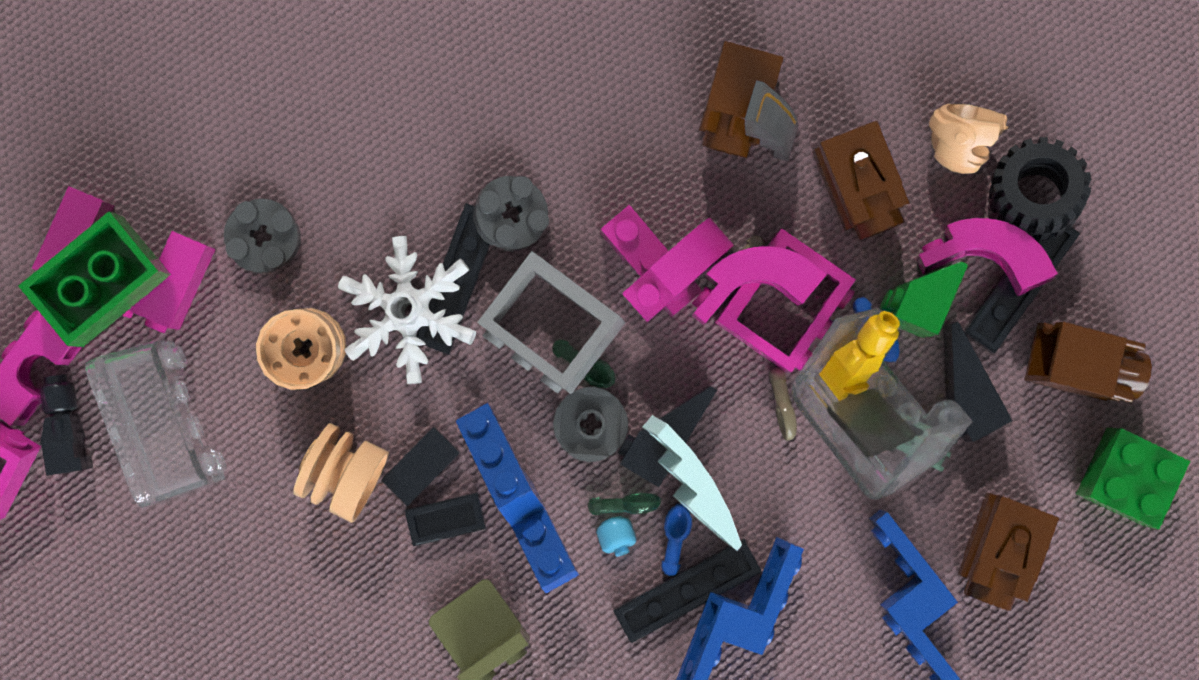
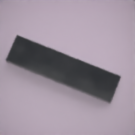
M465 203L443 262L446 271L456 261L462 259L469 268V271L453 282L460 286L459 290L440 292L445 300L435 298L430 300L429 310L433 314L446 309L443 317L461 314L464 318L488 254L490 244L481 238L473 222V209L475 207L473 205ZM429 326L420 327L416 337L425 342L426 345L424 346L448 355L451 354L456 340L455 337H452V345L448 346L438 331L434 338L431 336Z
M1071 227L1070 229L1066 228L1064 233L1056 238L1053 233L1050 234L1048 240L1039 241L1038 235H1033V238L1046 251L1056 269L1080 233ZM1004 272L964 328V333L989 353L995 354L1043 285L1017 296L1008 276Z
M740 539L742 546L738 551L731 546H727L613 608L630 643L705 604L710 592L721 595L762 573L745 539Z

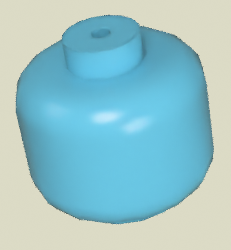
M622 516L613 517L603 521L597 528V537L605 553L614 552L616 557L629 553L628 547L636 543V535L628 518Z

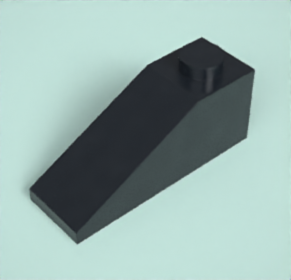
M957 321L943 326L946 409L951 418L947 419V422L957 438L962 437L966 442H975L1013 420L961 325Z
M708 386L658 419L667 423L686 443L717 390ZM644 428L639 430L635 437L628 434L617 452L623 456L620 464L657 487H660L668 474V471L658 462L667 449Z

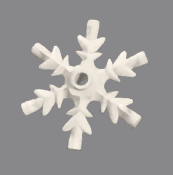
M407 236L392 237L395 258L390 256L385 258L387 264L396 273L388 275L390 279L398 283L395 292L385 294L381 282H379L376 289L366 274L362 276V283L347 276H343L339 281L338 288L340 290L356 295L351 302L352 305L370 303L368 310L381 306L385 311V317L382 322L369 320L373 327L356 329L354 333L361 338L344 350L353 361L368 348L370 355L375 356L381 339L387 345L389 332L397 330L402 334L403 339L395 349L403 348L396 366L400 368L406 364L407 384L422 383L419 362L423 364L428 363L426 355L418 347L426 345L424 341L416 337L417 330L420 327L429 326L433 338L438 331L448 346L452 345V337L469 345L475 339V330L458 324L463 318L461 314L443 317L446 309L435 314L429 310V302L432 298L445 300L440 292L459 290L460 286L453 282L467 273L469 268L462 259L456 261L446 271L443 263H440L436 268L433 280L431 281L429 276L426 275L425 288L417 290L411 285V280L417 275L418 271L410 272L416 261L417 253L413 252L408 256ZM412 305L411 313L406 317L405 309L407 306Z

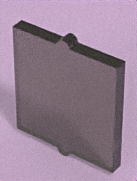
M875 388L856 395L849 393L846 399L830 404L826 409L867 458L887 450L893 452L897 446L913 440L916 436L915 432Z

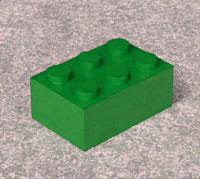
M108 211L18 285V287L67 346L84 347L171 274L123 216Z

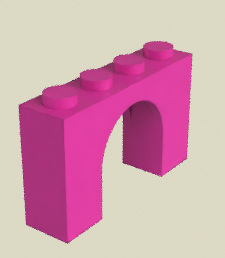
M68 186L32 269L37 271L108 211L112 212L115 205ZM171 231L159 258L171 275L122 316L132 318L133 313L146 318L145 326L165 333L167 328L180 330L215 249Z

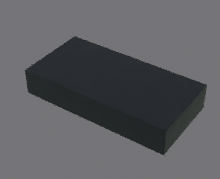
M433 427L381 481L406 506H409L461 452L436 427Z
M478 492L404 510L413 547L487 528Z

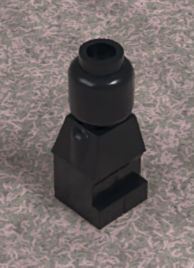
M67 374L43 377L44 385L40 387L39 392L42 410L49 417L44 419L40 444L42 446L46 476L93 468L91 455H85L84 441L86 436L78 413L73 414V411L77 409L74 384L68 381Z

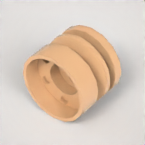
M315 308L287 310L270 318L260 330L256 343L257 361L264 375L276 385L290 390L308 389L333 377L342 366L346 355L344 350L346 348V336L339 322L327 312ZM300 340H310L313 345L309 348L311 354L300 353L299 349L302 347Z
M330 423L307 450L299 467V474L294 486V495L305 498L314 487L311 503L317 505L330 492L333 496L329 512L352 523L359 516L372 494L386 464L389 451L364 441L356 452L352 453L350 449L353 442V434L345 432L336 444L340 427Z

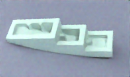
M652 415L642 427L667 449L658 462L682 483L673 497L718 538L738 551L742 546L730 511L712 477L695 453L667 423Z

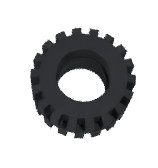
M1039 137L1037 144H1033L1031 138L1024 140L1020 148L1015 144L1008 150L1007 156H1002L993 175L989 190V199H992L990 205L992 213L998 212L997 220L1012 224L1032 237L1033 235H1038L1039 241L1048 240L1052 233L1055 238L1062 235L1066 228L1070 229L1075 224L1091 193V187L1088 186L1092 178L1090 172H1084L1088 165L1085 159L1077 160L1075 157L1078 151L1072 146L1068 151L1062 148L1063 141L1056 139L1054 144H1049L1048 137ZM1030 175L1047 177L1057 186L1060 192V199L1051 204L1031 202L1021 193L1018 181Z

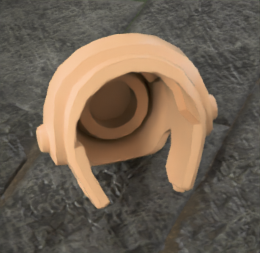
M945 104L934 111L929 121V127L932 130L931 141L935 151V159L952 172L961 174L977 172L980 166L989 159L990 151L986 146H992L998 140V137L1009 128L1006 126L1007 116L968 104Z

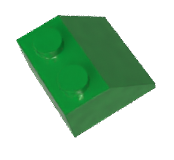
M961 261L896 286L894 291L889 289L882 301L880 310L894 314L900 322V329L918 337L925 338L939 335L968 264Z

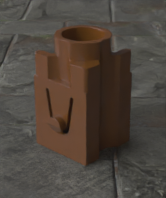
M724 41L699 127V131L705 132L701 146L747 158L750 146L759 145L760 139L745 135V116L756 80L764 82L775 90L783 56Z
M877 120L819 143V147L812 151L844 231L855 228L861 241L905 223L900 208L905 207L910 202Z
M1044 322L1037 323L1024 381L1103 401L1112 400L1119 402L1122 400L1132 403L1133 400L1138 399L1146 390L1151 377L1152 364L1148 354L1139 352L1145 350V343L1067 322H1056L1055 325Z
M986 492L958 571V575L968 579L963 593L1007 611H1011L1015 598L1028 602L1060 517L1009 498Z

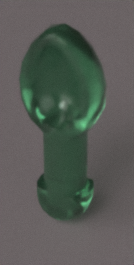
M556 340L552 345L553 354L571 363L579 351L570 346V342L566 340ZM599 358L586 374L584 380L595 387L608 388L615 384L616 376L611 366Z
M649 493L630 494L623 498L601 499V497L590 499L587 507L592 515L626 512L634 515L645 514L658 509L661 505V499L659 496Z

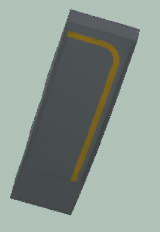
M756 80L745 116V135L760 139V147L775 150L774 158L788 161L799 127L797 116L791 106L778 93L764 82Z

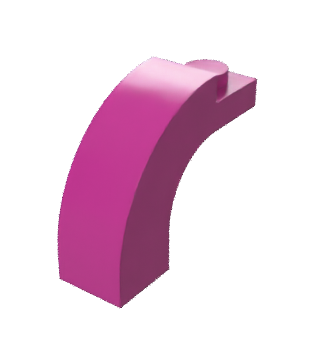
M708 218L663 255L622 294L640 315L649 322L735 245L712 219Z
M989 218L965 219L947 225L944 234L948 241L944 243L942 238L924 245L921 248L923 253L919 254L917 258V264L922 274H925L961 257H985L994 261L1004 270L1017 296L1051 282L1058 274L1046 251L1032 236L1012 224Z
M771 246L747 248L722 259L704 276L715 288L711 290L706 286L696 297L692 304L697 309L692 316L704 325L734 289L748 283L770 285L799 306L804 303L827 273L808 258L788 249Z

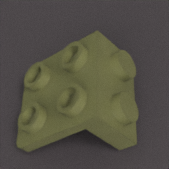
M489 579L481 580L434 613L429 619L430 627L460 668L457 675L459 680H491L496 675L494 671L496 667L505 661L510 666L527 653L525 647L529 645V634Z

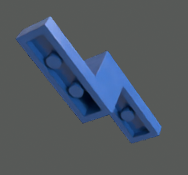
M486 403L457 419L456 423L498 510L511 525L541 589L548 593L579 576L534 484L521 467L491 406Z
M880 509L869 518L875 526L871 530L872 534L884 548L890 545L899 557L894 562L907 578L914 575L912 580L880 604L887 613L882 619L896 636L902 632L910 643L905 647L908 653L919 666L925 662L933 672L928 677L930 680H961L922 631L958 602L889 513Z
M776 537L749 606L710 592L676 680H708L712 668L720 661L723 641L763 655L766 646L773 639L774 625L778 614L787 603L788 589L793 576L801 568L803 548Z

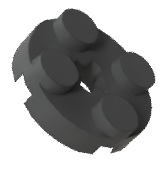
M503 176L492 180L480 191L473 209V222L478 234L486 243L505 249L504 251L514 252L529 247L540 238L549 224L546 200L541 191L525 176ZM506 204H510L512 208L516 207L519 211L517 223H513L511 218L506 220L503 218L502 213L506 211Z
M269 199L244 201L236 206L235 211L231 213L224 229L225 250L228 256L240 267L254 273L268 274L277 271V269L282 268L294 259L299 250L301 232L291 212L280 203ZM261 226H267L266 232L272 235L271 241H264L262 246H257V239L253 238V234L255 231H259Z
M597 387L580 388L567 395L557 407L553 421L554 434L562 449L573 458L586 462L601 461L615 453L625 441L628 431L627 413L621 402L607 390ZM588 413H594L595 419L602 422L601 429H595L594 435H587L586 428L580 427V420L587 419Z

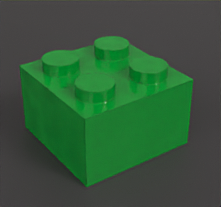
M1107 427L1076 495L1141 526L1159 530L1191 461L1122 428Z

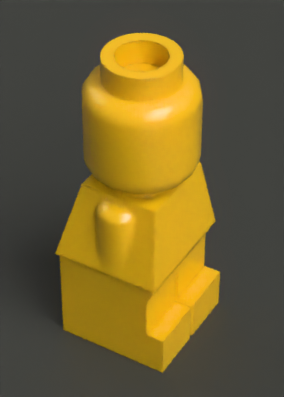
M882 311L879 315L871 316L859 331L858 339L852 340L835 351L819 373L820 377L839 401L863 395L870 387L867 383L868 379L873 373L879 371L885 354L899 336L898 328L900 322L894 314Z

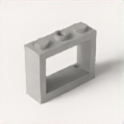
M533 251L527 256L477 322L486 329L482 335L485 339L499 349L506 344L515 351L511 357L515 362L527 371L532 366L540 370L544 374L540 381L557 394L562 388L570 394L574 392L625 325L624 320L618 314ZM535 275L539 276L601 323L563 374L498 325Z

